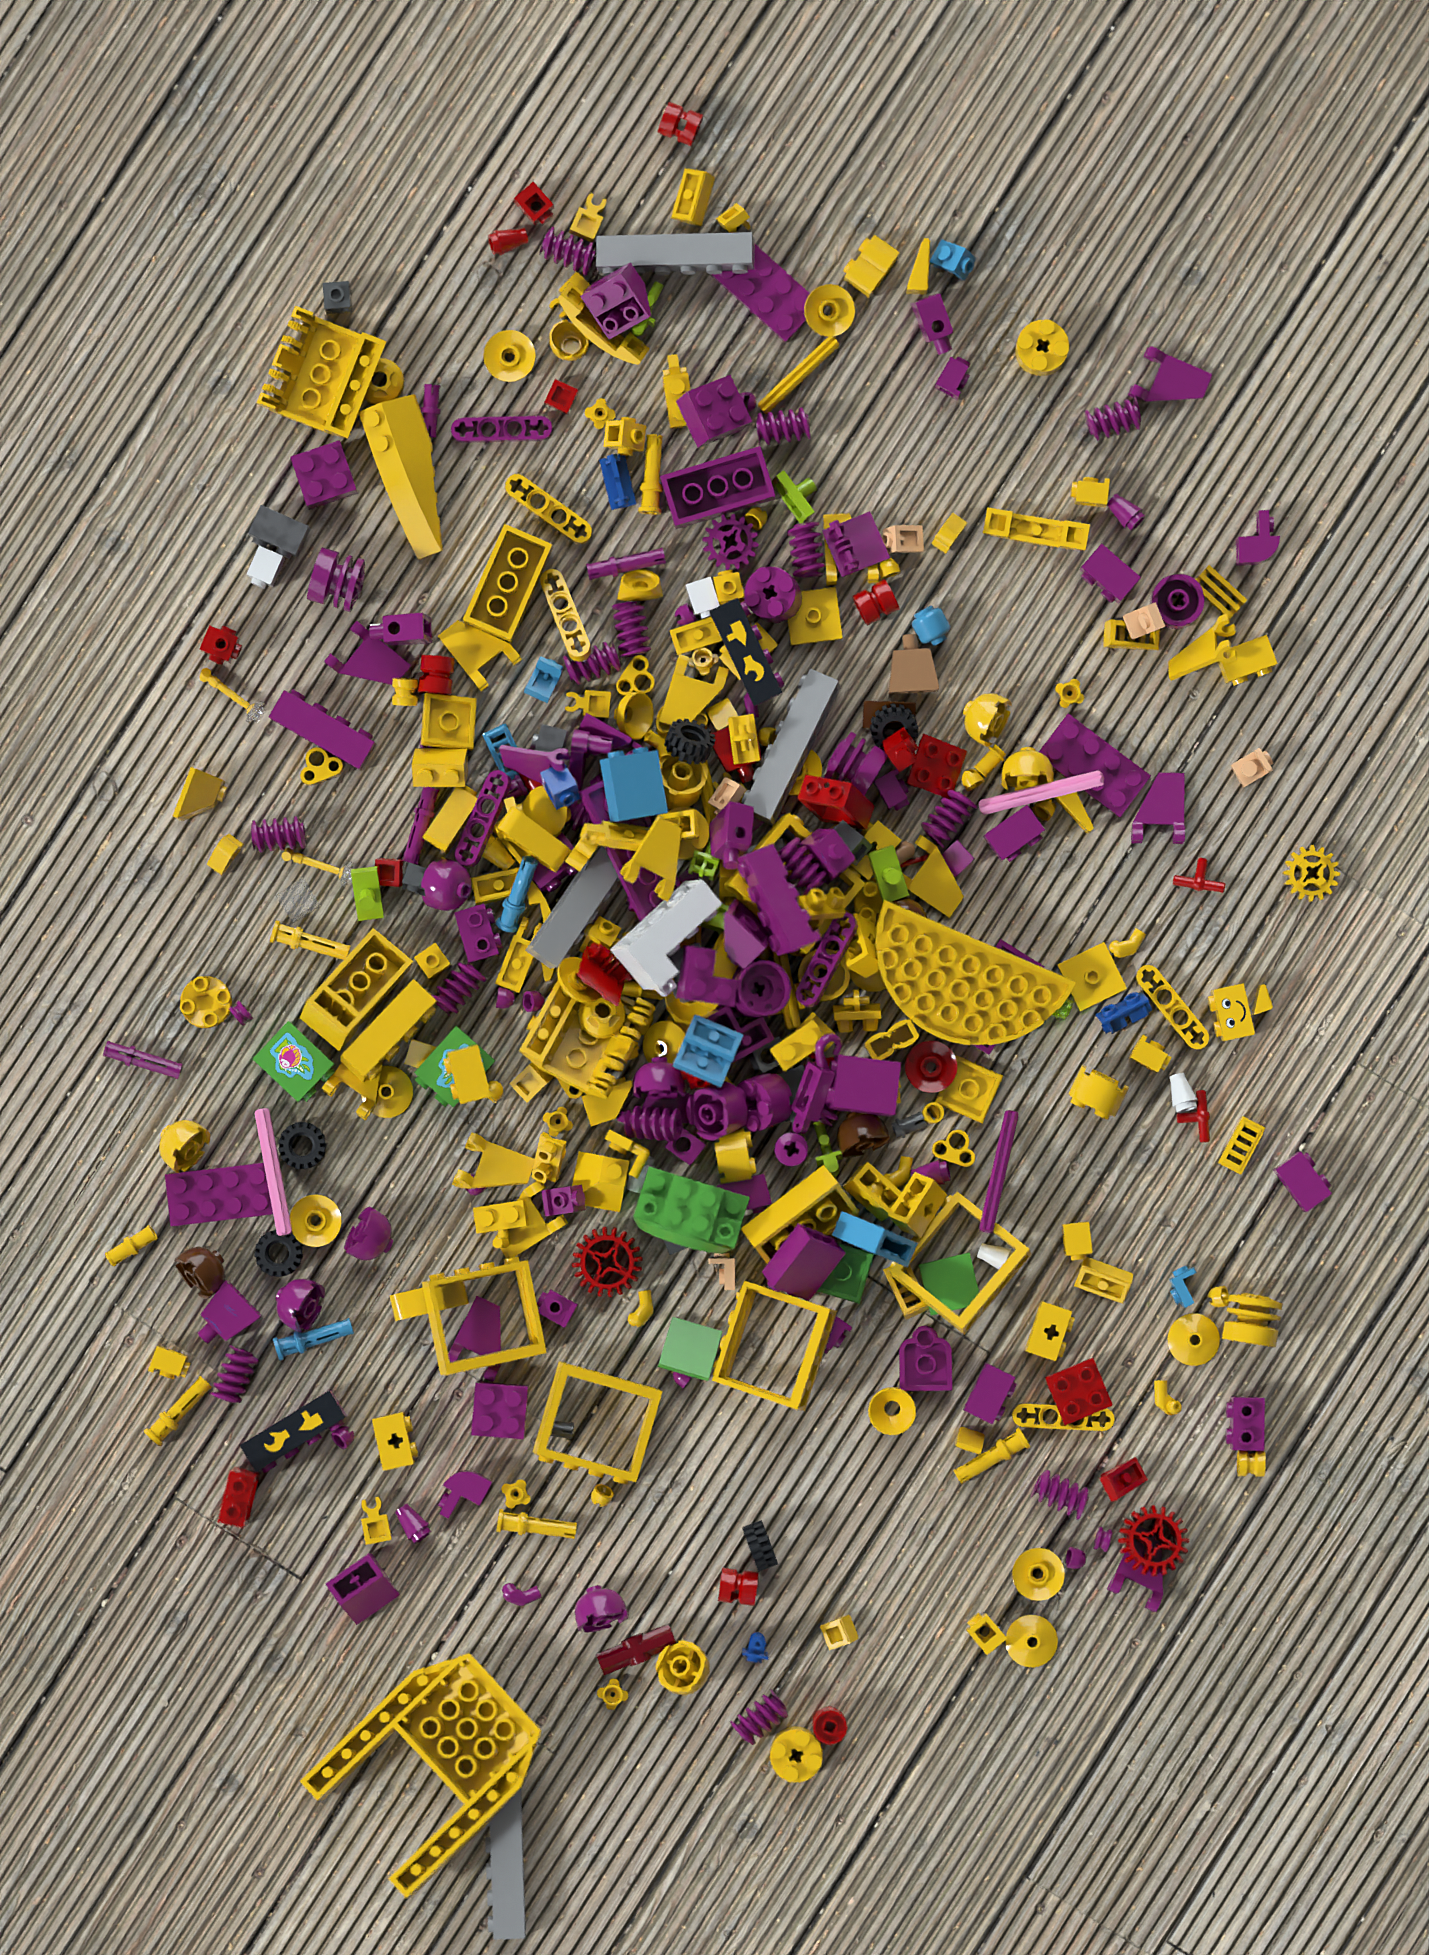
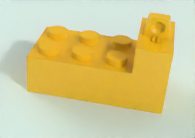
M373 928L306 1001L300 1019L340 1052L356 1034L364 1020L409 972L413 960Z

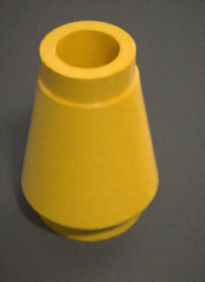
M491 834L482 857L503 871L508 870L515 860L498 836L494 837Z

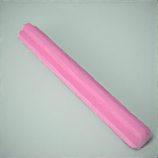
M1097 770L982 799L979 801V809L983 815L1102 786L1104 784V777L1101 771Z
M262 1108L255 1111V1119L276 1232L278 1236H285L292 1233L291 1221L270 1110Z

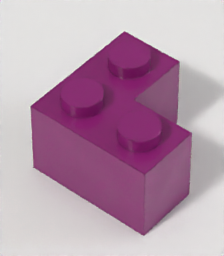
M684 945L677 998L734 1006L738 980L713 976L717 950Z
M729 1006L718 1007L702 1016L707 1020L743 1035L732 1063L774 1040L763 1016L752 1018L739 1025Z

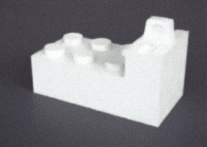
M703 880L684 881L673 891L668 901H662L610 950L642 989H655L661 996H667L677 987L672 977L679 972L667 956H671L680 948L679 943L685 937L689 939L699 930L697 927L704 920L707 922L718 913L716 909L722 903Z

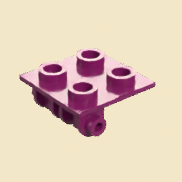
M870 511L842 523L839 520L833 521L829 524V528L822 530L841 577L890 558Z

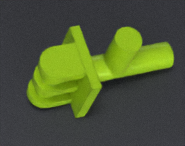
M654 281L647 296L650 312H652L664 286ZM649 317L632 327L633 335L636 337L642 336L648 325L655 326L656 320Z
M710 840L705 853L697 850L694 851L688 873H698L699 877L707 876L710 877L709 880L714 881L716 874L719 872L720 859L714 858L711 855Z
M820 1121L814 1122L813 1125L823 1154L816 1157L817 1166L824 1165L835 1178L839 1174L837 1161L843 1159L840 1150L832 1151L825 1125Z

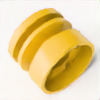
M1249 1293L1229 1294L1228 1301L1239 1303V1309L1227 1307V1312L1237 1315V1321L1224 1322L1222 1339L1276 1347L1278 1330L1269 1327L1268 1321H1278L1281 1319V1316L1269 1313L1270 1308L1282 1310L1283 1303L1261 1295Z

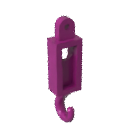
M833 1033L826 1034L817 1041L815 1046L816 1062L808 1061L791 1110L797 1113L793 1122V1131L797 1134H805L811 1121H819L828 1090L833 1082L835 1073L829 1069L824 1056V1048L829 1042H834L835 1044L833 1055L837 1056L841 1051V1039Z

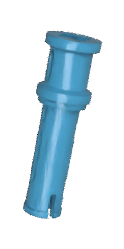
M532 856L522 857L511 893L503 901L504 909L501 917L497 918L496 926L503 931L510 933L518 931L520 915L526 909L525 897L539 863Z
M347 1318L304 1333L294 1331L293 1335L281 1339L275 1337L273 1342L278 1358L281 1361L284 1360L285 1356L297 1352L303 1354L309 1347L350 1334L352 1335L354 1331L350 1319Z

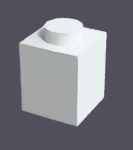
M259 546L247 572V576L252 578L250 583L265 589L266 585L273 587L285 558L278 553Z
M711 577L686 584V590L695 617L700 615L702 619L712 617L709 611L719 607L720 604Z

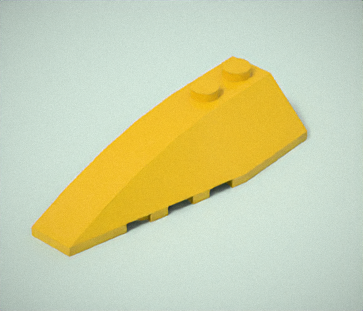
M412 394L381 402L359 411V416L380 476L417 559L421 560L443 551L440 518L437 516L436 503H438V498L434 486L435 468L432 466V442L416 395Z

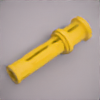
M647 434L644 483H641L639 488L642 492L638 513L659 515L661 514V509L659 508L660 493L663 492V487L659 484L663 436L658 435L657 437V434Z
M278 920L275 921L270 937L271 943L277 941L290 945L291 949L294 950L301 947L344 960L349 954L350 945L303 932L304 929H301V927L293 928L281 924Z
M199 1376L167 1412L163 1411L159 1414L160 1418L149 1429L146 1428L144 1433L161 1447L163 1445L162 1441L172 1430L176 1431L178 1429V1422L212 1386L203 1377Z
M1018 1427L1012 1435L1003 1440L998 1439L995 1443L996 1445L954 1469L953 1471L960 1483L964 1484L969 1479L1004 1459L1005 1461L1011 1460L1012 1455L1024 1448H1031L1021 1429Z
M499 1509L496 1532L505 1530L517 1532L518 1535H525V1532L575 1539L577 1522L528 1516L525 1512L516 1514Z

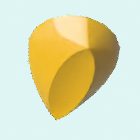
M637 569L629 571L621 577L617 596L618 600L645 601L663 596L660 579L652 571Z

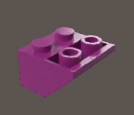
M631 262L589 285L580 296L608 339L615 337L651 316L645 283Z
M371 1551L325 1583L339 1605L356 1625L400 1595Z

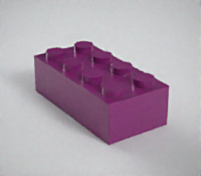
M761 446L660 476L675 530L775 500V492Z

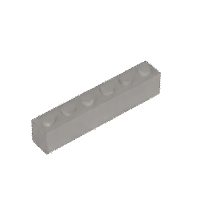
M752 232L596 236V267L599 273H603L604 276L630 262L639 276L644 275V272H655L656 275H669L670 272L680 271L684 275L696 274V271L720 274L722 270H732L733 273L743 274L747 273L748 270H754L755 239Z
M810 669L807 675L804 674L798 684V689L800 690L796 698L793 697L787 706V712L789 713L785 721L781 720L775 732L777 737L774 743H770L765 751V762L762 767L756 769L753 776L754 784L751 790H746L741 804L754 807V818L774 826L841 689L838 680L813 669Z
M598 845L581 871H578L525 950L550 969L558 967L565 958L570 956L568 950L572 944L577 945L584 935L583 928L587 923H592L599 912L596 909L601 901L603 903L606 902L612 894L611 886L615 880L620 881L603 845Z
M520 1788L485 1826H490V1837H485L486 1853H491V1863H486L487 1879H492V1890H487V1905L493 1908V1916H488V1932H493V1939H523L526 1937L522 1793Z

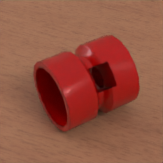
M669 102L657 133L668 138L676 136L678 142L691 147L696 139L704 115L693 110L685 112L683 106ZM682 119L687 120L684 131L678 129Z
M885 579L874 584L871 592L863 590L852 596L857 610L867 626L880 620L881 613L890 615L900 610L898 602Z
M421 655L420 670L424 675L419 677L418 692L451 695L453 681L449 678V675L454 673L455 658Z
M722 1568L718 1601L733 1603L735 1600H738L742 1605L754 1606L759 1572L744 1570L742 1574H739L737 1569Z
M831 1706L823 1707L813 1717L814 1734L822 1743L836 1744L846 1735V1719L839 1709Z

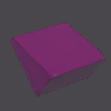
M958 840L941 854L954 877L975 860Z

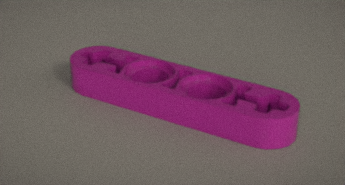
M544 416L458 418L451 425L453 438L462 443L543 441L551 436L553 430L550 420ZM530 421V427H537L538 422H543L544 426L548 427V430H544L543 435H538L537 430H529L531 436H525L527 431L525 422ZM488 422L496 426L495 434L490 437L483 435L481 432L482 426ZM518 422L521 424L522 432L518 436H511L507 432V427L510 423ZM462 423L465 424L466 428H474L473 423H478L477 432L479 437H473L474 432H466L465 437H461L460 433L455 432V430L460 428Z
M492 771L486 777L456 848L455 858L458 863L465 867H474L479 863L503 808V799L507 798L511 789V778L503 771ZM501 777V780L504 782V785L498 786L496 789V785L493 783L494 779H500ZM491 791L494 793L495 791V793L500 796L497 799L496 797L489 795L488 792ZM486 800H493L495 803L493 812L485 814L482 810L483 803ZM476 824H482L485 829L484 834L479 838H475L472 835V828ZM468 839L475 843H479L478 847L470 843H467ZM470 850L474 854L473 858H467L465 862L466 858L463 856V852Z
M846 912L843 918H833L797 987L796 998L806 1007H813L820 1002L857 931L858 922L850 913ZM849 918L848 922L851 924V927L843 929L841 935L845 939L842 941L839 937L834 936L833 933L835 931L839 934L842 930L839 922L841 920L846 921ZM831 941H837L840 945L839 951L834 955H830L826 951V946ZM819 964L826 965L828 969L826 976L823 978H816L814 975V969ZM811 978L816 983H820L821 986L817 987L814 985L812 993L815 994L814 998H808L805 1001L806 997L803 995L804 990L809 991L813 984L808 982Z

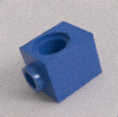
M551 767L540 772L543 788L556 810L569 806L580 799L577 783L567 767L564 771H557Z

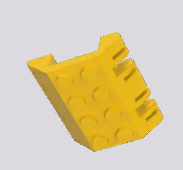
M295 306L291 317L301 322L302 325L289 320L287 326L301 333V338L297 341L291 336L283 335L281 341L293 348L280 344L272 362V366L283 371V373L271 368L268 372L272 378L282 381V386L279 390L271 384H264L262 390L274 396L260 393L256 403L283 417L324 433L348 439L387 341L364 332L359 334L316 317L311 311Z
M558 979L519 1051L546 1073L586 1094L607 1099L613 1089L610 1085L614 1086L617 1079L613 1075L605 1073L606 1069L623 1071L625 1067L623 1063H627L637 1045V1042L634 1040L638 1041L641 1037L637 1030L629 1028V1026L635 1024L646 1027L649 1022L647 1018L652 1017L656 1007L639 997L635 1002L621 995L620 1000L626 1012L622 1028L618 1033L609 1038H595L587 1034L579 1024L578 1009L581 1002L570 997L562 988ZM599 1004L595 1008V1013L600 1018H606L610 1015L611 1010L607 1005Z

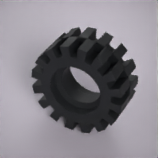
M893 703L891 708H887L886 705L882 706L883 711L877 710L875 712L876 717L872 716L870 730L877 747L884 750L882 741L889 737L885 734L884 729L891 721L901 722L916 743L915 738H918L919 735L918 725L914 714H912L909 708L905 709L904 705L899 704V707H896L895 703Z
M677 719L670 726L664 746L667 747V752H672L671 756H678L679 761L684 759L687 760L688 764H691L692 761L695 764H700V762L705 763L708 760L716 739H714L715 735L711 734L712 730L709 728L705 729L704 724L698 725L695 720L689 722V719H684V721Z
M297 1122L286 1127L281 1133L278 1141V1150L283 1161L289 1166L296 1169H307L314 1167L321 1161L326 1153L327 1143L324 1134L318 1127L307 1122ZM300 1135L309 1137L313 1144L311 1152L305 1156L297 1155L292 1148L294 1139Z
M276 1230L269 1231L259 1239L255 1246L256 1251L254 1255L256 1263L263 1272L270 1276L283 1277L293 1273L300 1266L301 1259H303L302 1245L292 1233L278 1236ZM275 1243H282L289 1250L288 1259L281 1264L274 1263L269 1257V1249Z
M762 1520L742 1527L758 1571L760 1572L778 1565Z

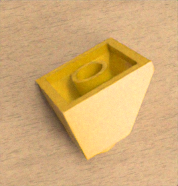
M191 767L173 817L180 821H185L215 807L218 801L222 802L227 791V787L224 786L225 781Z
M579 1151L572 1186L582 1184L585 1206L620 1212L630 1161Z

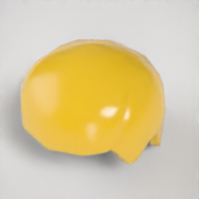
M568 320L556 323L549 333L550 347L553 353L562 360L576 361L581 359L589 348V339Z

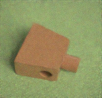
M917 634L902 635L903 650H895L892 653L889 695L938 692L939 683L930 648L919 649Z

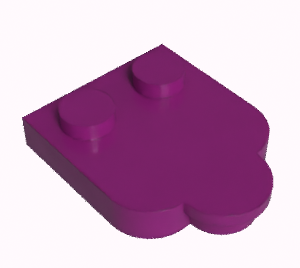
M930 1326L918 1327L913 1332L912 1338L905 1340L899 1348V1388L906 1392L952 1391L951 1346L945 1339L938 1338L936 1331Z

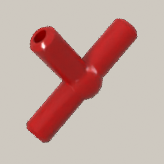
M1198 858L1195 878L1175 875L1173 878V885L1193 888L1196 891L1208 890L1221 893L1225 891L1224 882L1205 880L1208 863L1206 858Z
M1197 1090V1112L1177 1113V1123L1198 1122L1199 1140L1201 1143L1210 1141V1113L1207 1108L1206 1091Z

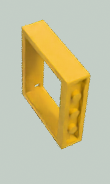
M788 813L779 818L752 851L772 843L774 844L786 829L796 837H799L800 841H803L813 832L810 833L803 826L804 822L798 816ZM851 867L839 875L850 886L844 893L846 899L841 905L844 909L865 885L860 879L861 875ZM737 868L723 886L758 917V907L750 899L748 894L749 886L743 881L745 878L740 875ZM824 919L823 924L816 927L812 932L818 931L821 937L829 928L833 919ZM817 941L794 951L799 956L807 954Z
M958 1191L953 1196L949 1195L941 1205L942 1210L937 1216H934L922 1237L914 1236L911 1239L918 1244L910 1263L959 1205L980 1222L983 1211ZM995 1222L993 1232L1013 1247L1015 1251L960 1316L956 1315L905 1274L904 1270L907 1267L892 1262L890 1273L893 1278L965 1335L1032 1254L1027 1246Z
M518 1256L503 1259V1265L495 1266L494 1262L479 1264V1270L470 1272L469 1267L454 1270V1275L445 1277L444 1272L429 1275V1281L422 1282L440 1375H450L547 1353L528 1260L519 1261ZM515 1271L530 1344L450 1362L435 1288Z
M744 1280L740 1291L736 1293L738 1301L735 1310L731 1311L728 1318L729 1328L727 1335H724L720 1342L721 1353L719 1359L713 1364L715 1368L712 1374V1381L797 1410L805 1411L837 1311ZM756 1293L818 1313L791 1398L729 1377Z
M559 1361L532 1452L539 1455L538 1460L553 1464L554 1460L564 1462L563 1467L578 1471L579 1467L589 1469L588 1474L603 1478L604 1474L614 1476L613 1481L628 1485V1481L636 1482L663 1391ZM567 1376L650 1399L629 1471L547 1449Z

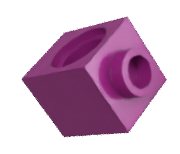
M682 1127L680 1137H687L691 1141V1148L687 1152L678 1151L676 1148L677 1140L671 1142L665 1140L668 1142L665 1147L691 1166L706 1145Z

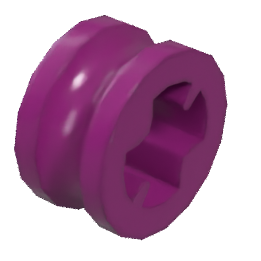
M238 1000L236 1007H230L229 1010L239 1023L245 1026L246 1020H252L253 1016Z
M1099 1526L1093 1549L1102 1548L1103 1552H1107L1112 1529L1104 1531L1103 1527Z

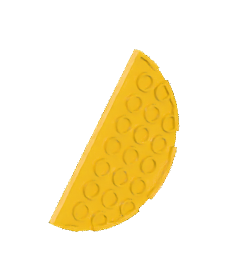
M887 900L883 902L876 929V956L882 980L892 999L903 1013L916 1025L938 1038L963 1045H994L1017 1039L1044 1024V1021L1063 1005L1076 984L1074 980Z

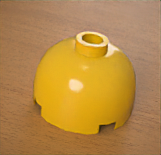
M985 693L976 697L974 701H969L963 710L965 730L976 742L986 747L991 746L993 743L989 742V740L993 736L998 738L1007 724L1011 712L1006 709L1007 705L1012 706V702L995 693Z
M1032 747L1021 748L1020 751L1010 755L1004 762L1001 775V785L1007 790L1008 785L1015 787V791L1050 783L1054 780L1051 762L1044 754Z
M177 1121L172 1125H167L162 1130L159 1153L163 1161L176 1173H179L180 1169L186 1172L196 1165L205 1152L200 1150L204 1143L209 1145L210 1133L194 1121Z
M677 1641L679 1643L672 1646L668 1645L658 1656L656 1672L660 1679L659 1682L672 1693L680 1695L693 1694L700 1690L708 1680L710 1673L709 1660L704 1651L692 1642Z

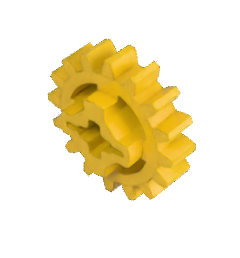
M1310 845L1307 852L1304 847H1300V855L1292 852L1290 855L1293 861H1285L1284 863L1289 867V870L1282 872V875L1289 877V880L1285 881L1284 885L1291 884L1293 887L1289 893L1299 892V900H1302L1306 895L1308 902H1313L1314 896H1317L1319 901L1323 900V892L1331 895L1332 890L1329 887L1338 886V883L1333 879L1340 876V872L1334 871V867L1339 863H1331L1330 861L1333 854L1330 853L1325 856L1323 854L1324 847H1321L1317 852L1314 845ZM1314 856L1319 858V860L1308 862L1304 857ZM1295 866L1299 869V879L1297 881L1294 876ZM1319 866L1314 874L1316 879L1310 878L1303 882L1308 874L1306 868L1310 870ZM1326 866L1328 869L1327 882L1326 879L1323 877V869ZM1306 885H1314L1319 890L1308 891L1303 888Z

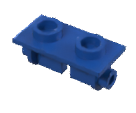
M611 454L607 458L600 459L611 510L636 505L625 456Z
M1140 991L1127 995L1123 1001L1117 1004L1105 1006L1101 1012L1095 1015L1102 1023L1101 1026L1105 1034L1109 1032L1113 1034L1128 1026L1124 1017L1129 1016L1131 1022L1134 1023L1148 1016L1149 1012L1152 1011V1007L1149 1004V999Z
M760 1632L753 1633L750 1636L748 1648L742 1647V1655H745L748 1661L762 1663L763 1659L769 1660L768 1652H764L766 1646L764 1635Z

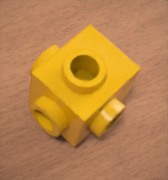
M630 417L606 421L603 447L618 450L617 454L623 456H633V452L644 451L646 425L638 424L635 418Z
M599 916L594 924L590 923L585 928L583 935L585 940L579 951L583 953L586 945L590 946L593 942H596L597 944L601 943L612 952L610 949L620 941L617 937L622 928Z

